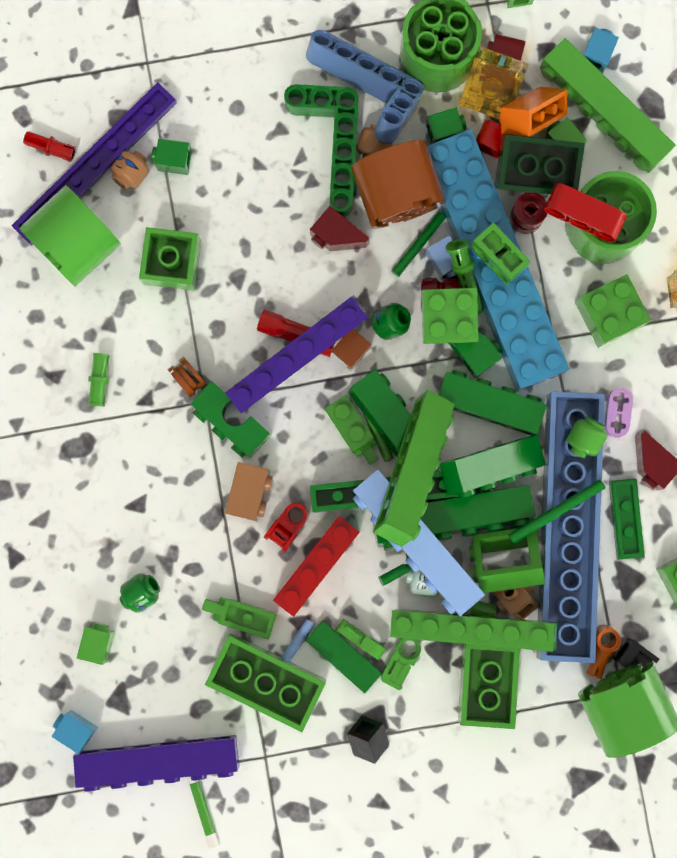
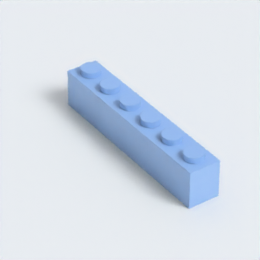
M378 469L353 490L356 496L352 498L362 511L368 508L374 515L370 518L374 525L376 524L389 484ZM420 519L419 525L421 530L414 541H409L403 547L391 541L389 542L397 552L402 549L409 558L405 561L415 573L420 570L426 576L423 582L433 594L438 591L443 596L444 600L441 603L451 615L456 612L461 616L485 594Z

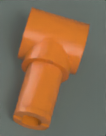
M603 624L596 628L595 663H590L588 670H586V674L592 677L603 678L608 658L612 657L613 652L621 645V637L613 627ZM611 632L613 635L612 641L609 644H601L602 635Z

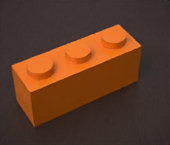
M538 87L501 107L499 115L501 134L531 137L567 115V89Z

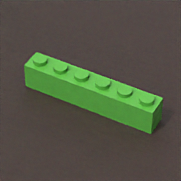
M566 38L543 58L540 66L543 76L548 81H553L560 89H567V99H572L578 105L579 111L596 123L601 133L608 134L615 141L616 147L621 152H626L631 156L633 163L640 170H645L649 174L676 146L669 137Z
M428 389L415 400L373 533L401 547L411 540L414 541L420 533L421 526L419 521L427 509L428 503L425 501L434 486L435 481L432 479L434 472L441 463L439 455L448 439L446 431L454 419L452 411L455 404Z
M395 609L392 610L390 637L553 652L557 646L558 622L466 614L459 616L454 613L451 615L450 613Z

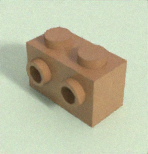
M237 462L225 514L257 522L259 517H264L267 502L263 501L265 491L270 492L273 476L269 475L270 470Z

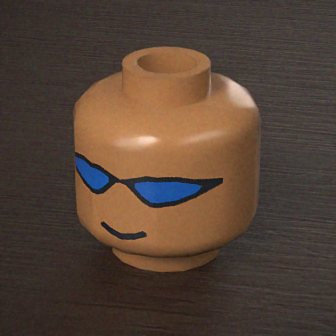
M123 151L111 165L110 170L113 174L111 179L125 190L129 188L137 189L149 173L146 157L138 151H134V153Z

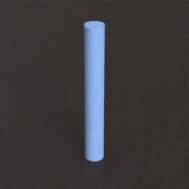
M307 618L305 619L281 656L282 658L291 662L315 623Z

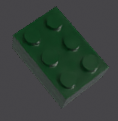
M501 134L495 188L551 194L555 184L560 183L578 190L585 143Z

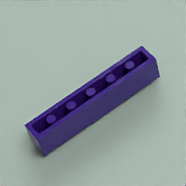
M355 295L351 296L226 391V395L239 412L243 413L365 321L370 315Z
M237 735L84 750L79 754L75 753L73 755L75 787L84 788L85 792L100 790V786L111 785V789L127 787V783L137 782L138 786H147L154 784L153 780L164 779V783H176L180 781L181 777H191V780L197 781L206 779L207 775L217 774L218 778L234 776L233 772H238L240 767Z

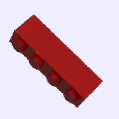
M338 516L273 601L294 617L360 532Z

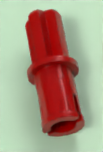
M27 131L23 138L25 145L44 151L46 156H56L68 162H72V159H74L76 146L55 140L53 136L46 138Z

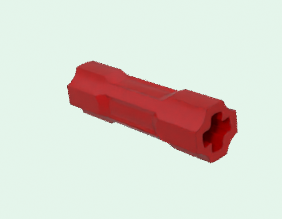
M266 309L263 310L257 325V331L290 342L311 328ZM335 343L323 351L321 355L330 357Z

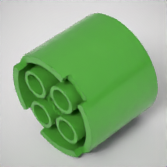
M422 0L415 6H412L405 17L400 47V63L404 73L419 80L426 91L446 92L453 90L463 84L468 79L469 74L472 73L471 70L474 68L482 39V25L466 0ZM439 36L444 37L443 41L438 40Z
M622 171L605 172L592 178L583 187L581 192L609 204L627 215L616 242L605 241L565 222L566 235H568L571 244L581 257L598 264H610L628 256L650 234L657 217L656 201L650 188L637 176Z
M66 185L19 228L74 287L83 281L121 245L119 240Z
M653 662L648 663V667L643 668L641 663L628 666V668L625 667L605 675L606 678L596 683L597 686L593 687L592 684H588L578 692L583 708L603 752L608 758H617L640 752L668 739L677 732V713Z

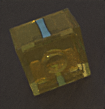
M479 47L459 105L499 119L501 107L516 100L529 64Z

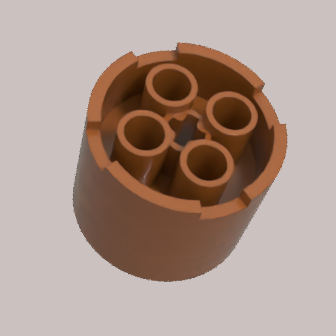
M414 140L385 148L364 157L351 167L372 229L388 227L389 222L409 221L438 209L436 203H446L425 140Z

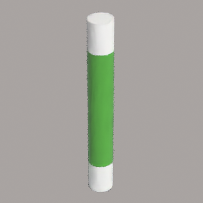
M187 777L209 849L218 847V838L200 781H193L191 777Z

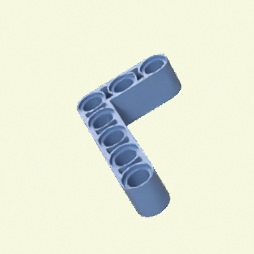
M315 30L312 32L306 51V59L311 64L386 103L374 134L383 143H393L416 111L424 91L423 84L419 80L327 31Z

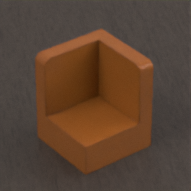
M353 329L342 337L332 349V353L352 371L371 349V343Z

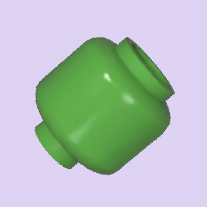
M588 416L586 419L577 420L567 436V442L572 446L570 451L581 458H585L586 455L596 456L607 440L608 435L604 431L606 427Z

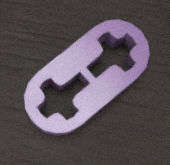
M617 388L610 392L607 397L604 420L606 428L604 430L612 438H620L626 435L630 429L633 397L627 389ZM620 393L622 394V399H626V403L621 404L620 411H617L618 402L613 401V398L617 397ZM617 415H619V424L623 425V429L615 433V428L611 427L610 424L616 422Z

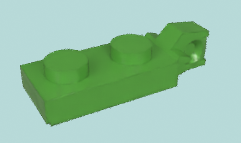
M347 395L324 408L352 453L354 452L357 457L363 454L369 465L379 460L372 447L377 445L374 437Z
M223 597L219 598V602L205 599L202 606L203 611L214 614L213 620L217 621L218 624L268 640L277 613Z

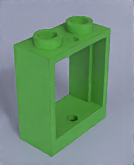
M517 529L472 535L473 546H469V555L471 562L476 564V567H471L472 579L475 583L479 584V588L483 593L545 584L537 530L515 544L511 542L508 534ZM528 547L531 564L484 571L483 553Z

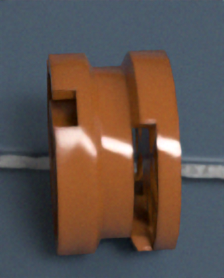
M184 356L179 360L178 365H172L167 369L169 372L173 370L171 375L190 398L196 394L195 391L198 388L202 389L207 385ZM184 365H186L188 369L192 372V374L197 378V380L199 381L198 383L195 382L193 377L183 367Z

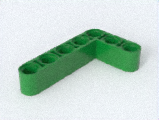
M291 85L287 87L284 93L285 107L290 114L297 116L334 117L330 206L343 217H346L352 212L354 175L351 167L355 164L358 94L350 87ZM294 96H299L303 99L298 104H293L289 101ZM318 98H325L328 100V102L325 105H318L315 103L316 99ZM350 99L353 101V105L346 107L341 104V101ZM342 124H349L352 126V129L348 132H343L339 127ZM345 148L351 154L347 157H341L337 152ZM344 173L347 174L350 177V179L342 183L339 182L336 179L337 175ZM343 198L347 200L348 205L344 208H339L335 206L334 202L337 199Z

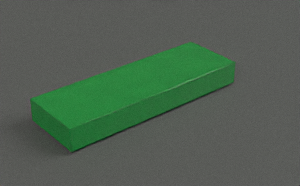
M637 479L609 481L617 560L645 558Z
M324 620L305 640L364 694L382 675L381 671Z

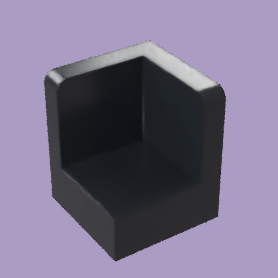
M631 638L626 640L613 658L624 668L641 663L643 668L648 667V663H657L660 660Z
M361 715L347 733L353 755L373 764H376L389 747L384 724Z

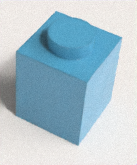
M596 27L590 37L583 55L602 74L609 63L619 37L615 36L608 29H598Z
M71 710L65 715L61 713L52 726L56 730L51 737L79 754L85 749L98 727Z

